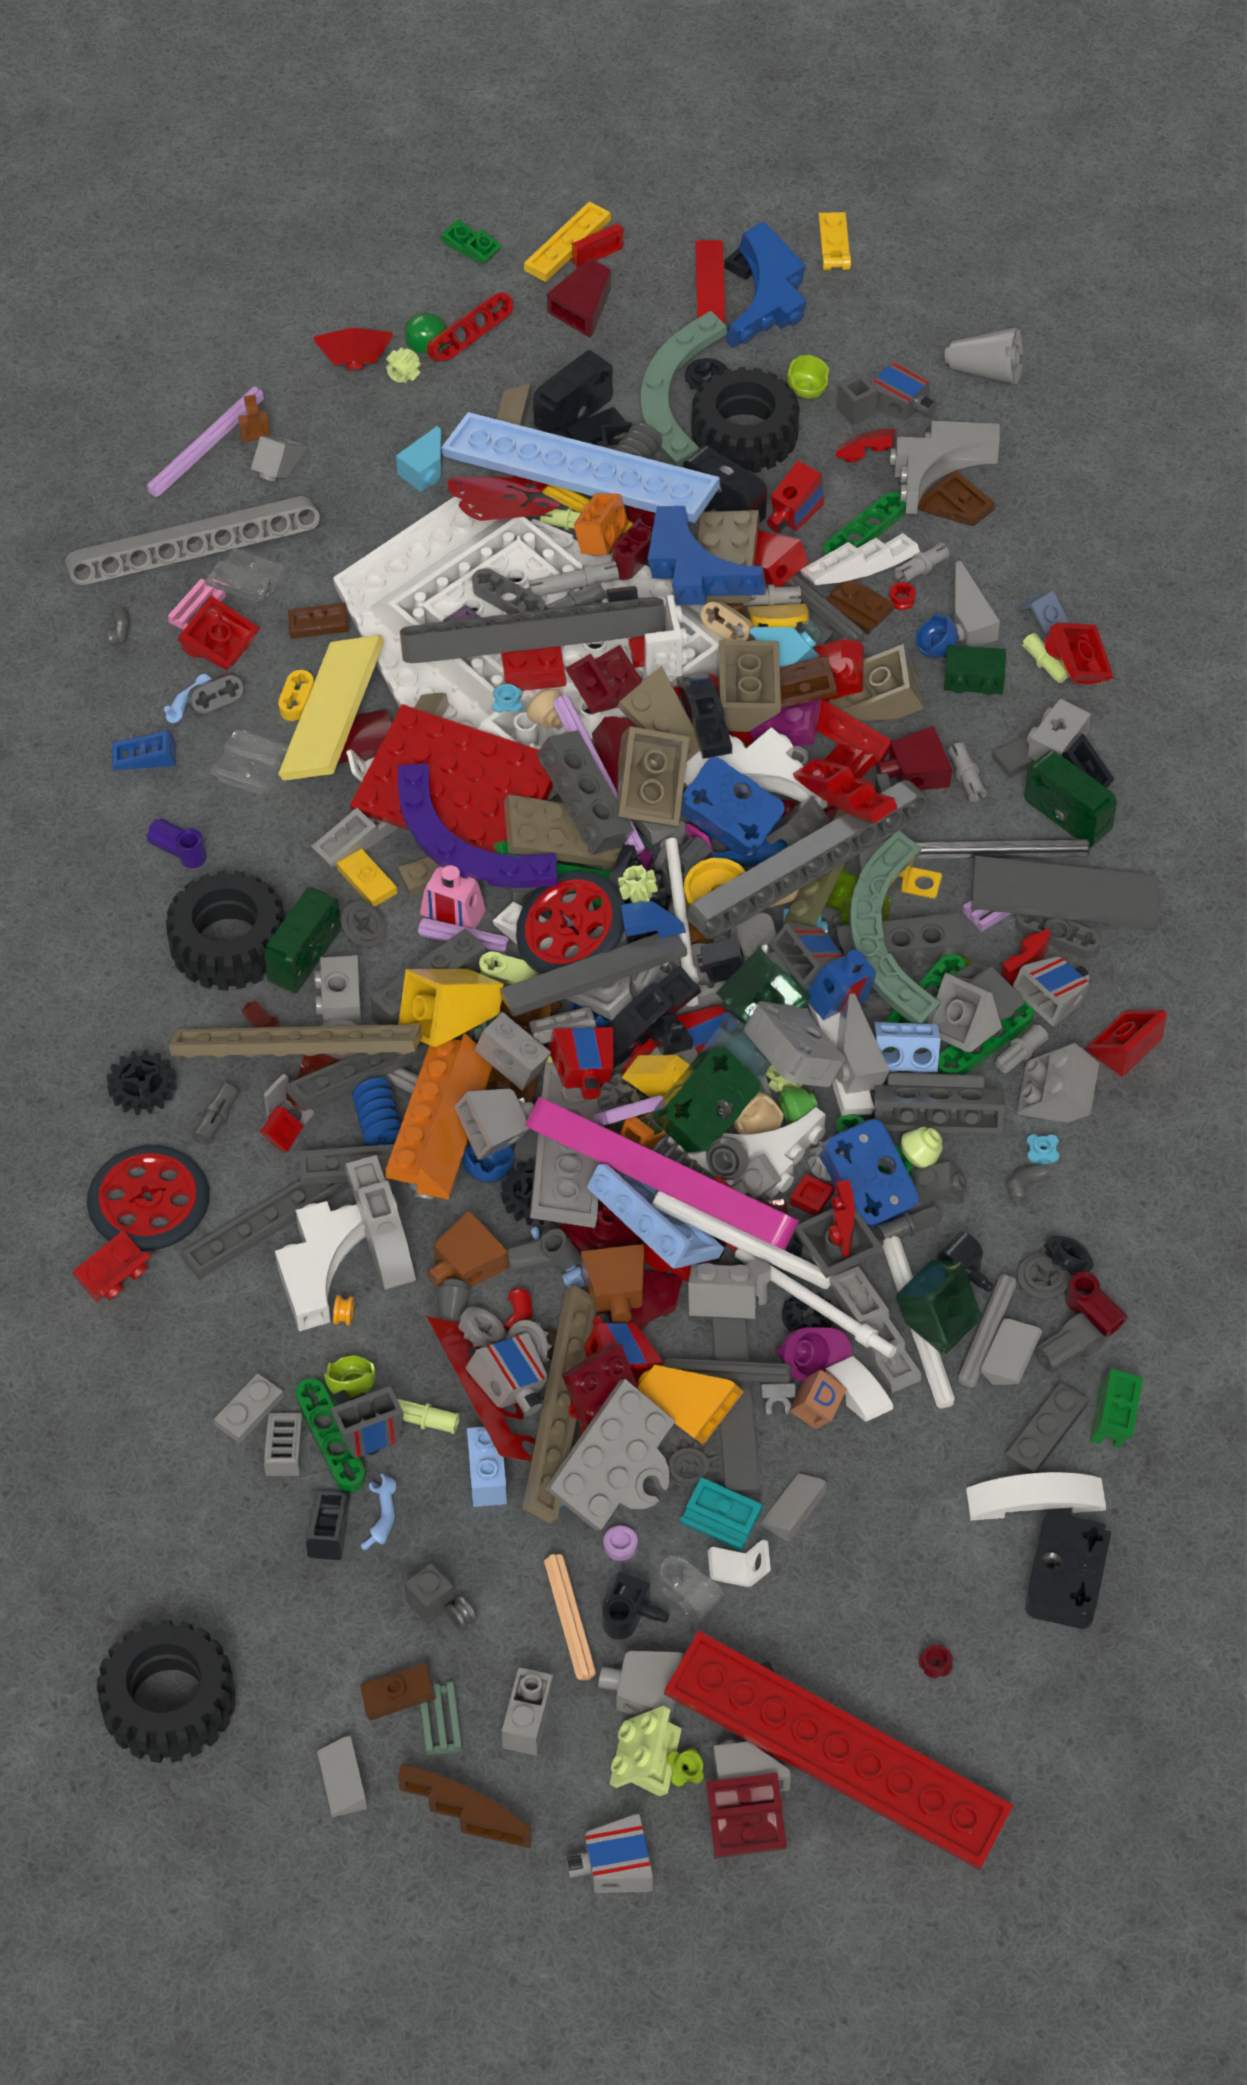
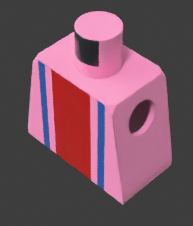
M452 865L436 868L425 887L420 915L436 921L476 929L486 911L478 881L471 877L467 879L460 877L459 869Z

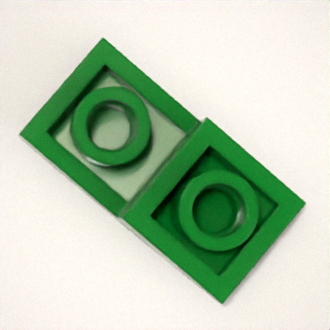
M457 219L446 229L440 238V241L448 247L482 264H485L502 247L500 243L485 231L480 229L476 233L460 219Z

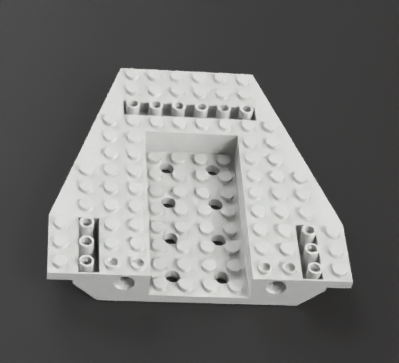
M454 496L333 577L334 587L342 602H346L348 613L361 637L380 635L384 640L376 665L399 708L401 704L414 708L420 696L424 694L446 693L449 706L442 718L540 750L548 737L567 733L563 724L555 728H544L529 720L527 716L528 704L538 692L544 689L522 691L523 695L520 697L522 709L519 712L502 711L498 713L493 710L492 705L495 702L493 690L505 684L501 653L424 663H406L402 660L400 630L413 625L507 614L473 593L472 576L477 570L491 569L511 581L515 578H522V581L514 583L530 591L528 580L582 569L583 565L592 567L611 562L610 554L602 556L581 554L578 541L573 539L572 534L536 519L529 521L525 517L486 521L476 520L466 515L459 508L458 504L462 499ZM645 565L631 579H619L600 583L605 592V599L593 604L607 602L606 589L636 586L638 599L657 597L664 600L666 626V595H673L674 603L677 605L672 587L673 578L653 579L650 567ZM585 587L576 588V589H571V590H574V591L576 592V591L581 590V589H583V588H585ZM571 590L541 596L540 598L544 600L545 605L551 604L566 597L567 592ZM506 593L501 596L506 601L517 597L512 593ZM680 605L682 623H679L680 628L685 627L687 634V646H682L686 650L687 665L682 666V676L706 672L717 677L719 640L726 639L703 623L701 610L704 605ZM471 608L479 609L478 611L473 613L467 612ZM714 609L710 610L713 614L712 620L714 621L716 620ZM730 624L737 631L736 637L745 635L742 631V624L739 626ZM754 636L750 639V641H757ZM630 638L561 646L566 686L545 688L557 689L562 695L570 697L593 745L592 732L604 717L629 718L618 707L595 714L585 713L584 710L588 707L565 668L589 654H592L593 658L596 659L621 645L633 665L628 647V639ZM591 643L602 645L600 648L592 649L588 647V645ZM644 667L635 668L642 681L646 680ZM677 679L669 680L673 688L678 687ZM554 787L552 788L546 801H548L557 794Z

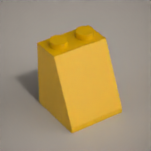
M406 969L398 1025L420 1024L422 1031L420 1041L432 1047L440 1046L498 1016L503 1000L500 988H503L504 984L470 969Z

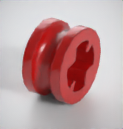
M895 583L890 589L889 601L894 603L895 609H910L915 603L916 590L909 583Z

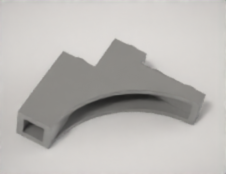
M931 421V432H925V438L897 437L896 448H891L890 465H895V477H901L900 502H906V514H917L918 505L923 494L934 482L943 476L970 466L997 464L1000 424Z

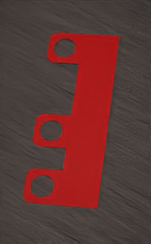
M426 1316L499 1455L532 1462L533 1456L525 1451L522 1442L528 1441L535 1446L536 1440L529 1436L512 1434L504 1417L519 1420L524 1418L518 1404H513L516 1408V1413H509L504 1408L497 1407L467 1372L466 1366L472 1357L466 1347L473 1348V1343L464 1339L462 1331L458 1328L460 1323Z

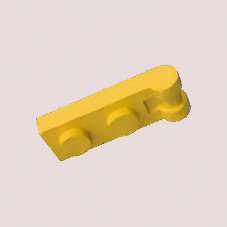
M846 212L819 213L823 271H831L832 268H842V271L850 270L851 257Z

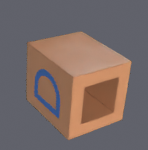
M819 1370L804 1379L789 1411L811 1427L817 1429L832 1421L847 1388L840 1384L833 1375Z

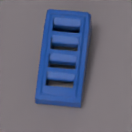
M169 730L112 743V767L114 770L176 766V742ZM136 750H140V755L136 756ZM123 751H128V758L123 759Z

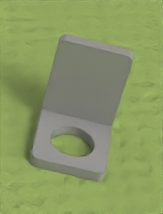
M282 1074L264 1093L266 1115L268 1117L272 1114L276 1106L283 1107L286 1110L298 1109L302 1113V1118L299 1122L304 1126L314 1116V1111L311 1109L303 1111L286 1092L287 1084L289 1083L288 1076Z

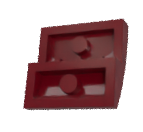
M621 645L596 659L593 658L592 654H589L565 668L591 713L617 708L619 702L643 682Z
M386 709L356 714L340 755L339 763L349 762L347 751L350 749L361 759L375 757L391 726Z
M778 1773L706 1782L715 1858L785 1850L787 1848Z

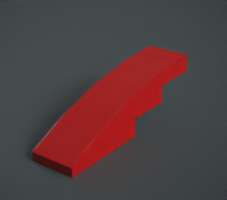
M695 240L697 319L712 311L725 324L723 240Z
M815 758L792 773L795 780L818 797L856 818L873 824L898 808L894 797L876 793L872 782L854 778L848 766Z

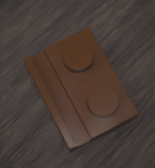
M854 579L841 582L827 598L831 604L859 626L867 635L894 610L893 602Z

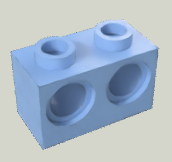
M874 1022L873 1035L890 1070L888 1074L896 1073L897 1071L920 1074L938 1071L940 1049L938 1024ZM887 1047L897 1048L889 1053L883 1051ZM919 1048L928 1049L925 1053H915Z
M485 1427L467 1428L473 1507L507 1504L504 1457L500 1456Z

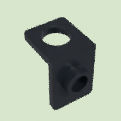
M632 422L601 424L600 440H596V445L608 448L610 445H618L623 437L615 439L610 436L611 433L616 430H623L627 433L632 426Z

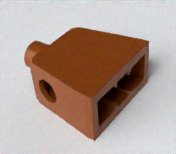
M468 1211L435 1242L433 1249L434 1260L437 1264L427 1270L426 1273L429 1280L436 1287L442 1285L443 1280L451 1278L466 1282L468 1288L507 1270L509 1268L508 1251Z
M644 1245L581 1251V1270L595 1310L597 1312L611 1311V1318L614 1323L629 1322L632 1318L630 1309L641 1307L643 1301Z

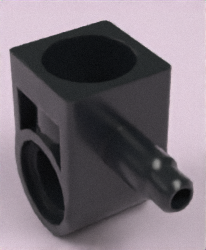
M959 1232L938 1252L935 1275L955 1291L961 1292L970 1282L986 1292H990L994 1287V1284L980 1272L983 1250L978 1241L970 1234Z
M618 1572L603 1603L602 1625L603 1630L609 1637L621 1640L630 1637L635 1632L642 1616L666 1623L670 1614L648 1603L650 1600V1583ZM616 1614H623L627 1616V1618H625L624 1620H615L614 1618H612V1616Z

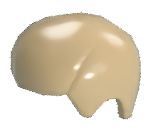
M758 1092L733 1125L739 1134H758L777 1130L781 1127L784 1118L783 1112L771 1096Z

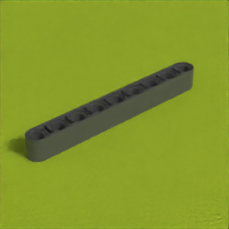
M657 597L407 626L400 630L402 660L406 663H424L640 637L648 633L664 632L666 630L664 600Z
M909 780L897 783L880 794L894 797L898 808L875 824L856 818L848 813L842 815L696 900L687 910L686 918L688 922L707 939H714L920 819L930 808V798Z

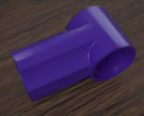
M155 819L149 826V831L146 835L148 843L178 857L181 864L185 867L198 868L207 860L203 838L198 830L193 828L182 829L164 819Z

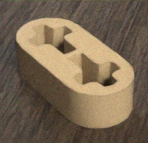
M712 601L705 604L702 608L701 619L703 623L724 639L750 641L753 637L749 632L753 628L752 622L726 603ZM719 608L720 610L718 614L723 619H725V621L721 619L713 621V614L710 612V610ZM730 624H732L733 626H739L742 624V631L745 633V635L736 637L735 635L737 631L736 629L731 627Z

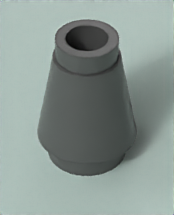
M456 1279L442 1281L441 1287L438 1288L439 1319L460 1323L459 1317L465 1311L470 1296L466 1282Z

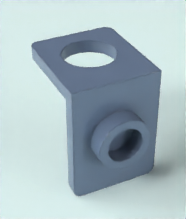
M1053 590L1037 594L1016 606L1017 611L1032 609L1045 637L1050 633V627L1056 623H1069Z

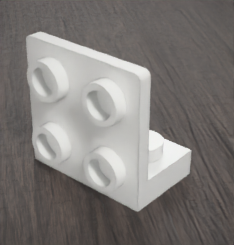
M666 595V631L645 634V679L661 666L669 680L676 679V677L682 676V666L687 665L685 647L682 648V646H687V634L685 627L680 628L679 623H682L680 605H675L673 595Z

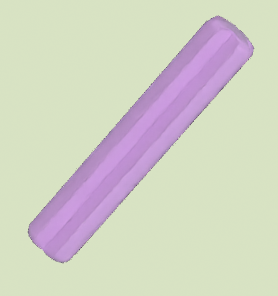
M426 918L422 919L419 924L418 934L423 937L447 942L463 929H467L486 946V951L505 954L508 949L509 939L506 936Z

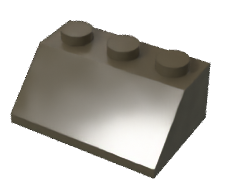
M719 640L717 687L725 712V723L728 731L749 732L781 712L779 642Z

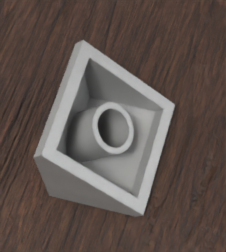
M945 973L936 997L940 1002L939 1009L928 1019L927 1024H938L941 1040L966 1052H972L1002 1028L993 995L987 990L954 975Z

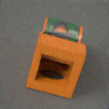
M652 1111L646 1117L639 1119L636 1116L627 1118L619 1135L652 1150L667 1133L655 1122Z

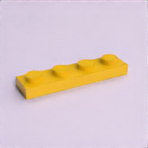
M589 201L524 262V271L547 282L572 258V243L601 231L611 221V212Z

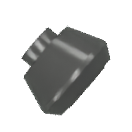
M730 1137L717 1138L710 1144L709 1151H706V1161L709 1169L714 1175H718L724 1180H735L742 1176L747 1169L748 1149L738 1139Z

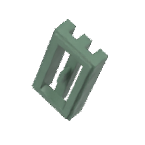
M447 1682V1686L433 1684L436 1695L434 1703L440 1745L433 1746L428 1703H422L420 1705L426 1754L430 1756L461 1752L462 1746L454 1683ZM448 1694L454 1744H447L441 1695Z

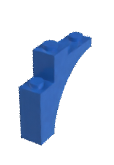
M764 221L742 235L739 251L743 254L751 268L755 285V298L746 312L730 324L726 341L732 348L741 343H748L755 334L762 330H769L774 324L781 329L789 324L794 326L804 316L803 312L807 301L796 288L803 282L806 265Z
M657 506L648 562L653 579L673 578L672 587L677 605H705L707 596L765 595L766 581L762 566L740 565L711 554L691 534L686 506Z

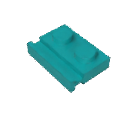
M701 1477L686 1506L687 1509L679 1521L681 1525L742 1552L762 1513L763 1504Z

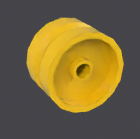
M710 858L700 861L690 869L685 877L684 895L687 909L696 900L746 871L738 863L726 858Z

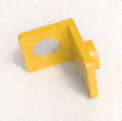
M912 862L898 876L903 878L901 892L936 898L942 874L914 868ZM919 877H928L933 881V886L929 889H920L916 886L915 881Z

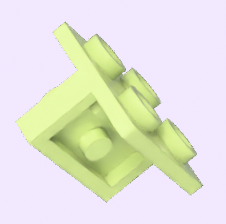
M661 1706L623 1722L618 1732L619 1743L616 1756L611 1764V1786L618 1788L628 1783H633L658 1796L668 1794L672 1770L671 1765L667 1763V1756L672 1751L677 1752L682 1729L668 1722L669 1708Z

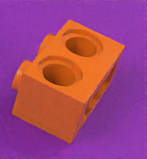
M595 493L573 525L581 554H593L594 556L608 555L614 543L628 525L621 494Z

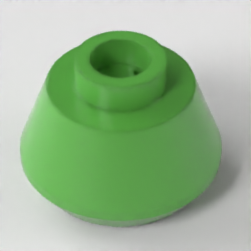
M786 1087L783 1088L778 1097L781 1111L788 1125L801 1119L815 1107L818 1108L814 1094L812 1092L808 1093L805 1088Z

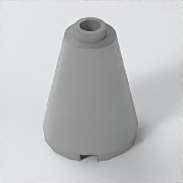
M1012 327L952 341L950 347L945 349V363L949 364L953 370L1009 384H1017L1020 381L1023 364H1019L1020 355H1024L1021 330Z

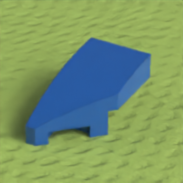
M653 901L621 905L627 936L658 930L660 938L686 933L682 921Z

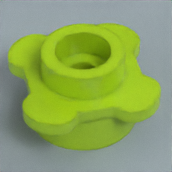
M690 1748L683 1753L672 1751L668 1754L667 1763L671 1765L672 1770L671 1782L675 1786L680 1787L685 1782L698 1784L703 1780V1761L697 1750ZM683 1764L687 1765V1771L683 1769Z

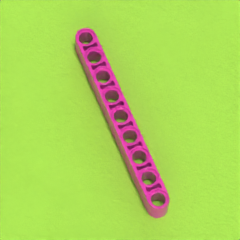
M538 1097L525 1124L526 1127L603 1164H608L617 1171L780 1249L786 1250L799 1223V1220L542 1097Z

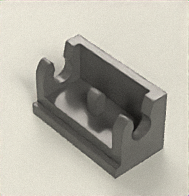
M811 796L790 809L767 835L766 841L769 844H773L779 839H783L789 847L825 826L830 821V818L814 797Z

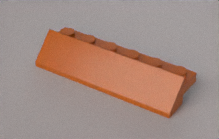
M465 1032L461 1041L451 1039L437 1047L429 1045L386 1167L385 1178L417 1184V1194L449 1200L469 1141L454 1106L466 1092L486 1090L493 1069L489 1062L474 1051L477 1044Z

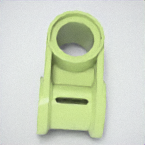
M487 952L482 955L479 961L480 974L503 983V986L540 975V973L528 966L524 960L506 956L499 952Z

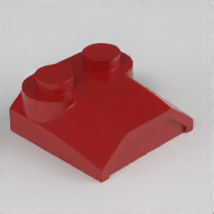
M211 595L179 634L177 641L181 643L182 649L187 655L195 658L203 657L219 667L229 670L250 646L260 628Z
M1056 623L1050 627V633L1045 637V650L1051 657L1060 660L1072 684L1093 685L1114 678L1096 624Z
M842 639L815 647L814 650L820 655L818 658L828 656L838 693L836 696L823 698L824 700L829 701L863 692L864 645L862 642Z

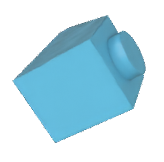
M436 426L396 455L397 474L420 492L428 486L435 485L441 478V428Z
M753 627L749 630L757 641L779 642L780 667L817 659L820 656L813 648L817 643L806 631L800 634L793 627Z

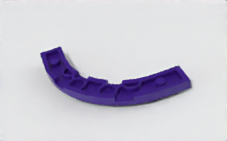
M398 765V791L404 823L414 836L416 844L434 862L443 868L449 865L455 866L460 871V877L467 879L470 876L484 880L491 886L508 888L557 886L555 853L504 855L481 850L467 844L444 826L432 806L429 765Z

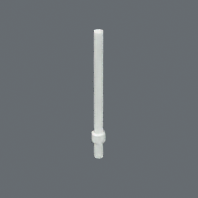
M669 838L665 841L674 915L684 923L686 933L678 934L687 947V956L680 958L681 967L697 984L699 982L698 970L693 964L678 841L675 838ZM698 995L686 1005H698Z
M739 1248L735 1253V1258L745 1264L751 1260H762ZM770 1265V1281L853 1334L855 1340L867 1348L871 1346L888 1358L894 1356L897 1347L880 1337L876 1329L868 1324H860Z

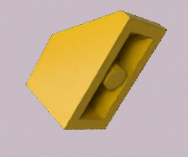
M677 1055L637 1056L622 1078L650 1098L659 1095L664 1097L690 1064Z

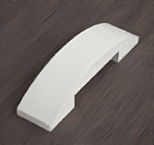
M1062 1472L1022 1474L989 1480L966 1488L970 1521L1004 1518L1005 1512L1071 1508L1072 1513L1106 1510L1102 1479L1085 1474Z

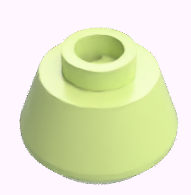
M920 1127L902 1135L901 1149L905 1157L914 1166L926 1168L936 1164L943 1149L942 1138L935 1129Z

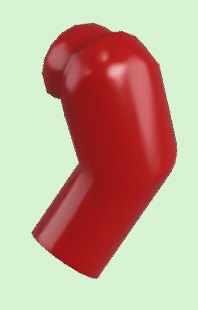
M514 1288L508 1294V1300L511 1301L514 1313L503 1324L507 1332L515 1323L522 1320H530L533 1316L531 1294L524 1288Z

